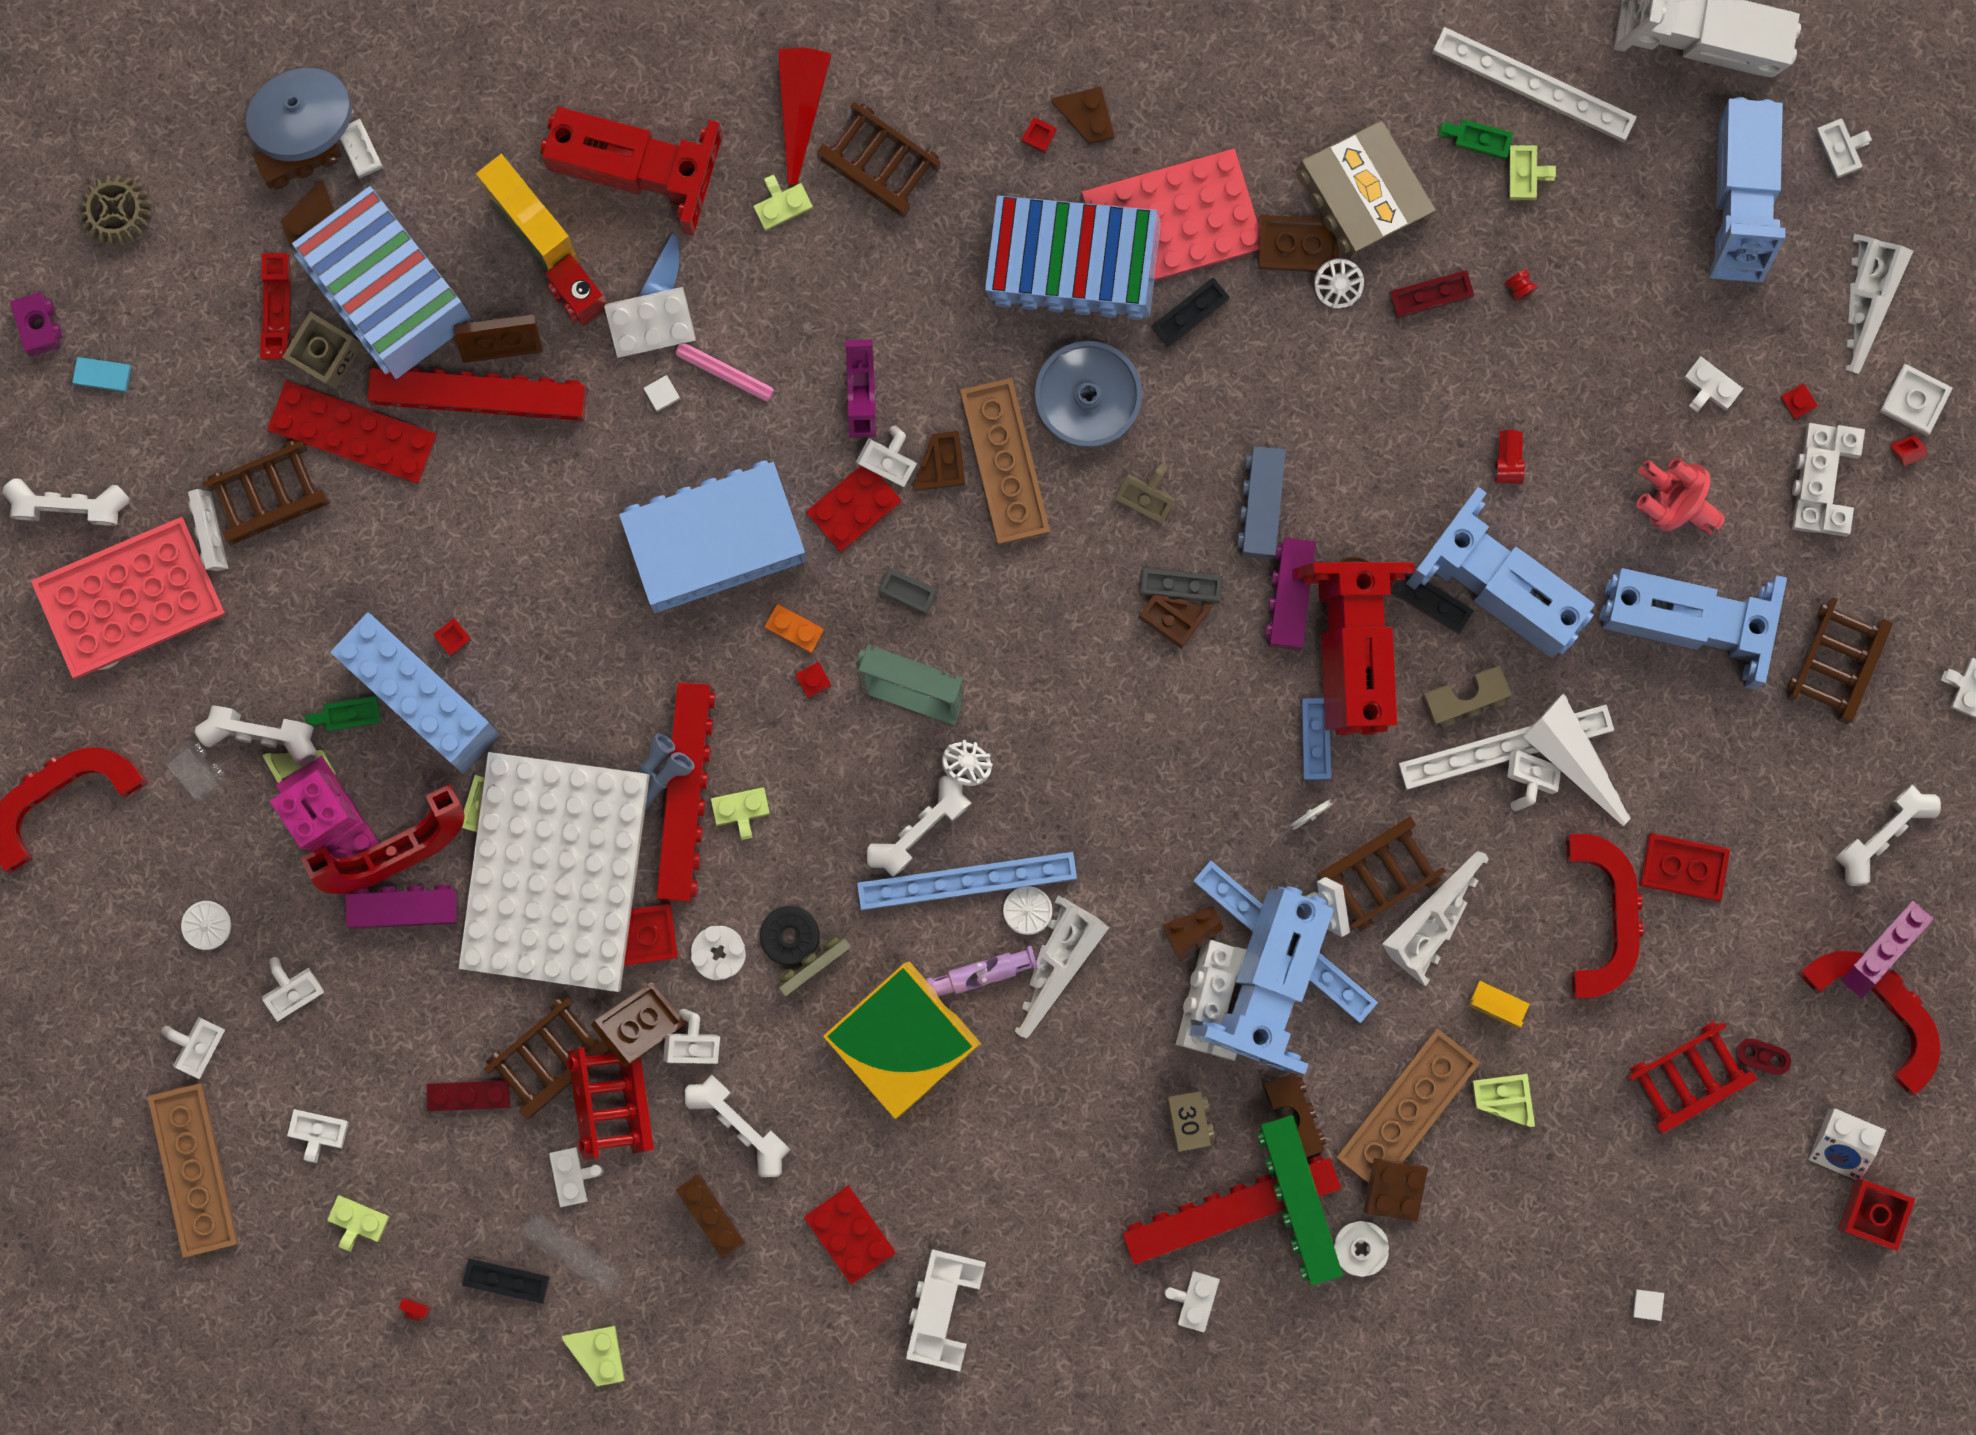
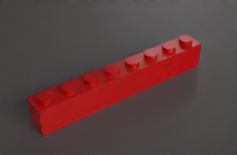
M379 366L378 369H370L367 400L371 405L584 421L587 389L578 380H565V383H555V380L551 378H539L538 381H529L527 377L518 375L512 376V379H503L501 375L492 373L485 374V377L474 376V373L460 371L458 375L448 374V371L433 369L432 373L421 372V369L414 367L395 379L391 372L385 375Z
M677 682L672 734L675 750L672 754L677 752L685 754L693 761L695 768L690 774L675 776L668 782L657 899L661 901L691 903L692 897H697L698 881H693L694 870L700 869L701 854H696L697 843H702L703 827H699V816L705 815L706 800H701L702 789H707L708 773H704V763L710 762L711 746H706L707 735L712 736L713 719H709L710 708L715 709L716 693L711 692L712 688L710 685Z
M1321 1154L1307 1160L1318 1197L1342 1189L1330 1158L1323 1159ZM1267 1174L1256 1178V1184L1246 1188L1245 1183L1231 1187L1229 1188L1231 1194L1220 1197L1219 1192L1203 1198L1205 1203L1194 1206L1193 1202L1177 1207L1179 1213L1168 1216L1167 1211L1152 1216L1153 1222L1142 1225L1141 1221L1127 1225V1232L1122 1233L1133 1265L1285 1210L1283 1201H1277L1273 1189V1185L1277 1184L1275 1177L1272 1178L1271 1175Z

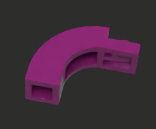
M873 339L846 340L849 438L876 437Z

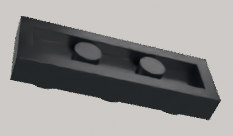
M1213 277L1155 322L1151 329L1168 349L1229 301L1230 296Z
M1413 573L1406 575L1405 580L1395 583L1391 594L1458 635L1474 612L1473 609L1428 582L1425 586L1420 583L1414 590L1406 584Z
M468 1258L462 1286L544 1304L550 1276Z

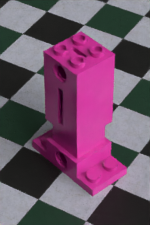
M322 755L276 784L281 794L271 799L270 802L300 848L315 851L326 846L332 856L346 858L380 844Z

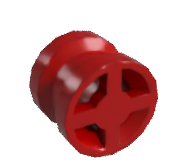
M1527 269L1515 274L1504 282L1506 288L1511 289L1513 293L1512 298L1515 302L1538 289L1537 285L1529 279L1530 274Z

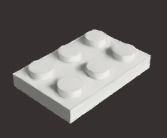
M683 287L608 303L604 306L617 358L696 340Z

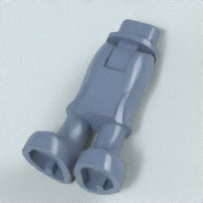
M656 734L650 742V753L646 760L640 763L637 771L638 773L650 774L645 810L652 804L659 792L668 786L667 783L673 777L686 776L695 768L693 761L685 754L678 752L672 754L675 750V745L663 734ZM669 755H671L666 761L663 768L659 771L656 767Z

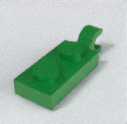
M1462 119L1460 126L1442 122L1438 136L1456 139L1454 147L1506 160L1513 132Z
M377 696L322 704L323 713L305 715L306 724L313 727L326 725L327 732L382 724Z

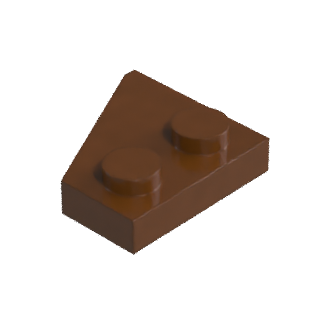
M1101 86L1052 98L1053 105L1058 108L1088 144L1115 137Z
M323 180L319 181L281 220L290 247H293V242L335 212Z
M959 431L932 434L919 474L913 485L914 492L966 485Z
M1214 906L1201 909L1182 918L1174 919L1163 925L1165 934L1179 962L1187 958L1185 952L1195 945V947L1200 948L1209 938L1223 930L1221 920Z

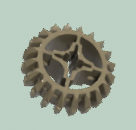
M117 174L113 181L110 175H106L105 183H102L100 179H96L98 186L95 189L93 186L88 185L87 189L91 192L90 195L82 194V199L86 203L79 204V209L84 211L79 215L81 221H85L82 227L85 231H90L89 236L92 239L98 237L100 244L108 241V244L114 247L117 239L121 246H125L126 237L131 242H135L132 234L136 232L138 235L143 236L144 233L139 227H149L148 221L144 218L152 217V213L147 210L152 206V203L146 200L148 193L145 190L141 191L142 186L138 182L133 184V180L130 177L123 181V177ZM111 192H124L123 195L120 193L115 198L105 196ZM134 199L135 212L132 219H130L127 215V210L131 206L130 202ZM100 202L103 205V211L99 215L100 219L96 221L95 210ZM107 204H110L112 207L116 206L123 217L118 213L114 214ZM118 222L125 225L118 229H106L107 226L111 227L114 223Z

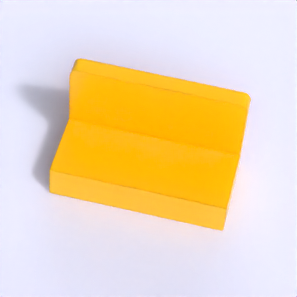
M1482 981L1478 982L1468 1004L1469 1007L1516 1029L1522 1027V1020L1530 1005Z

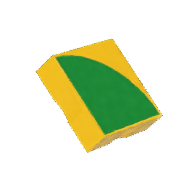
M502 153L476 173L490 204L546 272L570 254L578 264L580 263L568 234L535 196Z
M910 961L901 965L823 1036L894 1119L904 1114L930 1091L932 1086L982 1044L961 1019L941 1002L933 987Z

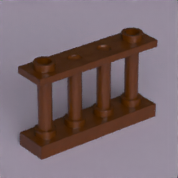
M853 102L851 112L856 117L834 146L827 147L824 144L821 145L817 151V159L904 218L910 211L907 197L928 168L931 167L936 172L940 170L941 162L938 160L939 156L930 149L923 150L874 116V111L867 105H858ZM866 122L875 128L877 132L857 160L850 163L843 158L842 152ZM888 137L898 144L899 147L880 173L872 178L864 173V167L885 138ZM909 152L921 161L900 190L893 193L886 188L887 184L885 182Z
M290 441L282 446L283 449L224 474L223 472L214 473L208 476L207 481L202 483L207 491H216L229 522L228 529L222 531L230 546L330 504L326 493L323 490L318 491V489L313 487L300 456L301 453L308 451L302 441ZM289 458L304 491L303 498L296 501L289 500L275 464ZM263 469L266 470L279 501L278 508L270 512L264 510L250 476ZM239 479L254 512L253 519L244 523L242 520L239 521L225 485Z
M1833 597L1827 603L1823 602L1818 610L1819 624L1797 677L1792 676L1789 680L1786 690L1790 693L1787 699L1793 701L1801 693L1837 709L1836 712L1840 713L1838 721L1849 724L1853 722L1893 623L1882 619L1877 625L1872 624L1871 626L1834 610L1838 599ZM1829 620L1867 635V639L1870 640L1867 649L1863 648L1860 650L1825 635L1824 632ZM1819 644L1856 659V663L1860 664L1857 674L1846 673L1814 659ZM1809 668L1847 684L1846 687L1850 689L1847 698L1842 697L1840 699L1805 684L1804 680Z
M1411 816L1317 874L1319 880L1326 877L1343 886L1346 906L1356 920L1349 926L1351 931L1358 928L1361 932L1373 924L1371 918L1424 885H1427L1430 889L1442 881L1440 875L1446 872L1445 869L1442 867L1434 872L1411 836L1413 835L1411 829L1416 826ZM1395 839L1399 843L1402 842L1425 877L1413 886L1409 884L1388 851L1390 849L1388 844ZM1372 853L1376 857L1379 856L1402 891V893L1389 901L1365 865L1367 863L1365 858ZM1350 867L1353 871H1357L1379 906L1367 915L1364 914L1342 879L1344 878L1342 872Z
M561 997L549 1007L551 1012L502 1054L497 1051L486 1060L488 1065L484 1070L488 1074H491L495 1069L522 1100L523 1108L519 1112L527 1120L572 1084L571 1073L566 1063L568 1051L547 1027L558 1016L563 1019L586 1047L584 1049L587 1052L585 1056L607 1054L610 1051V1048L603 1040L600 1042L597 1039L594 1040L569 1011L568 1008L574 1003L569 997L565 1000ZM537 1034L542 1037L565 1065L563 1068L566 1071L558 1078L548 1072L526 1045ZM515 1052L521 1055L544 1083L542 1086L545 1089L537 1096L534 1093L531 1094L506 1065L505 1061Z

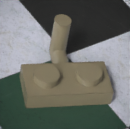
M1160 463L1154 470L1148 484L1128 474L1116 500L1163 524L1176 498L1157 489L1163 476L1168 471V465Z

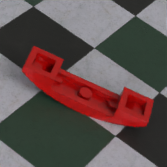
M262 253L263 332H261L260 359L286 360L282 357L290 345L291 335L289 253Z

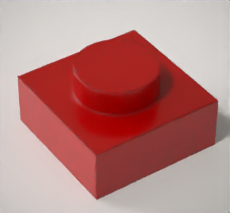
M1033 117L1021 139V143L1045 154L1057 132V128Z
M1804 383L1780 397L1793 420L1818 406Z
M1915 435L1890 444L1892 454L1903 466L1915 463L1928 456L1927 447Z
M455 618L433 634L450 657L472 641Z
M819 662L795 674L807 698L832 686Z
M402 1298L398 1309L405 1311L404 1317L419 1321L421 1317L428 1318L432 1307Z

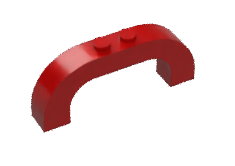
M89 747L74 750L61 758L54 757L44 764L45 768L38 773L31 772L21 779L22 783L12 789L0 802V865L2 869L11 874L33 859L21 838L22 821L33 807L79 777L89 773H100L107 776L120 796L126 798L148 784L141 771L131 761L116 752L104 748Z
M448 784L425 796L430 809L420 823L362 853L351 857L337 858L329 853L326 846H323L301 857L300 859L313 885L318 890L330 894L355 892L357 889L373 886L442 850L459 833L465 818L463 808L451 785Z
M1569 834L1566 836L1567 863H1588L1599 867L1608 876L1612 888L1614 936L1612 956L1600 969L1575 970L1571 972L1572 999H1590L1615 990L1633 971L1639 955L1640 937H1643L1644 934L1643 921H1639L1638 910H1642L1643 900L1642 894H1638L1637 879L1633 866L1626 855L1615 844L1595 835Z
M1857 951L1828 953L1809 962L1797 974L1815 993H1820L1835 979L1845 976L1864 953ZM1888 970L1872 987L1871 991L1903 1024L1910 1035L1911 1051L1909 1057L1891 1076L1909 1096L1916 1095L1926 1086L1937 1069L1941 1050L1940 1038L1933 1019L1921 1006L1923 1003L1921 998L1915 992H1909L1902 985L1904 981L1894 970L1891 972Z

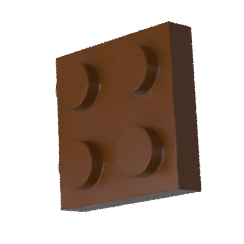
M1374 1158L1363 1212L1370 1215L1418 1221L1428 1167Z

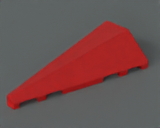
M807 47L778 49L788 186L798 184L831 60V53Z

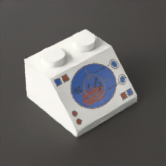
M1828 1109L1808 1160L1854 1180L1862 1179L1878 1152L1886 1130L1838 1109Z

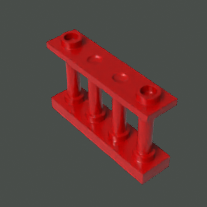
M1713 1021L1700 1028L1702 1034L1647 1065L1642 1061L1629 1068L1631 1074L1626 1076L1627 1080L1639 1079L1659 1114L1657 1116L1659 1122L1653 1124L1658 1134L1667 1132L1758 1080L1752 1070L1745 1073L1743 1069L1739 1070L1718 1032L1727 1027L1725 1022L1717 1025ZM1707 1038L1711 1041L1730 1074L1728 1076L1730 1082L1722 1086L1719 1082L1716 1083L1694 1046ZM1684 1051L1706 1087L1704 1090L1706 1095L1698 1100L1696 1096L1691 1095L1671 1058ZM1659 1065H1662L1683 1101L1680 1103L1683 1108L1673 1113L1672 1109L1668 1110L1647 1073Z
M584 1047L569 1050L566 1063L571 1073L580 1137L578 1149L582 1154L583 1161L599 1158V1149L630 1146L632 1154L654 1150L641 1057L625 1068L614 1053L585 1056ZM618 1064L620 1066V1080L589 1084L587 1067ZM616 1091L624 1093V1107L593 1111L592 1094ZM622 1118L628 1120V1135L597 1139L595 1122Z

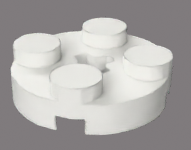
M710 926L701 931L695 938L691 948L692 962L697 971L711 980H724L736 975L743 967L746 959L745 945L740 935L726 926ZM721 945L724 947L723 952L726 954V957L724 959L718 958L716 961L712 959L714 954L710 950Z
M1363 1221L1349 1223L1338 1232L1335 1238L1334 1248L1340 1267L1351 1275L1361 1277L1373 1275L1380 1271L1388 1260V1239L1382 1229L1373 1223ZM1357 1242L1360 1244L1366 1242L1368 1244L1366 1247L1368 1254L1366 1256L1363 1254L1357 1256L1355 1254L1356 1247L1354 1245Z

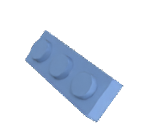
M1324 698L1302 699L1303 781L1331 780L1330 731L1325 729Z

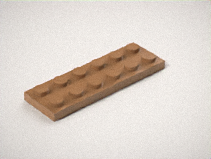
M1008 378L961 389L960 394L997 545L1049 534L1050 528L1013 379Z
M1437 1028L1339 1152L1336 1159L1368 1184L1374 1158L1404 1162L1481 1062Z
M203 1083L147 1096L183 1258L239 1245Z

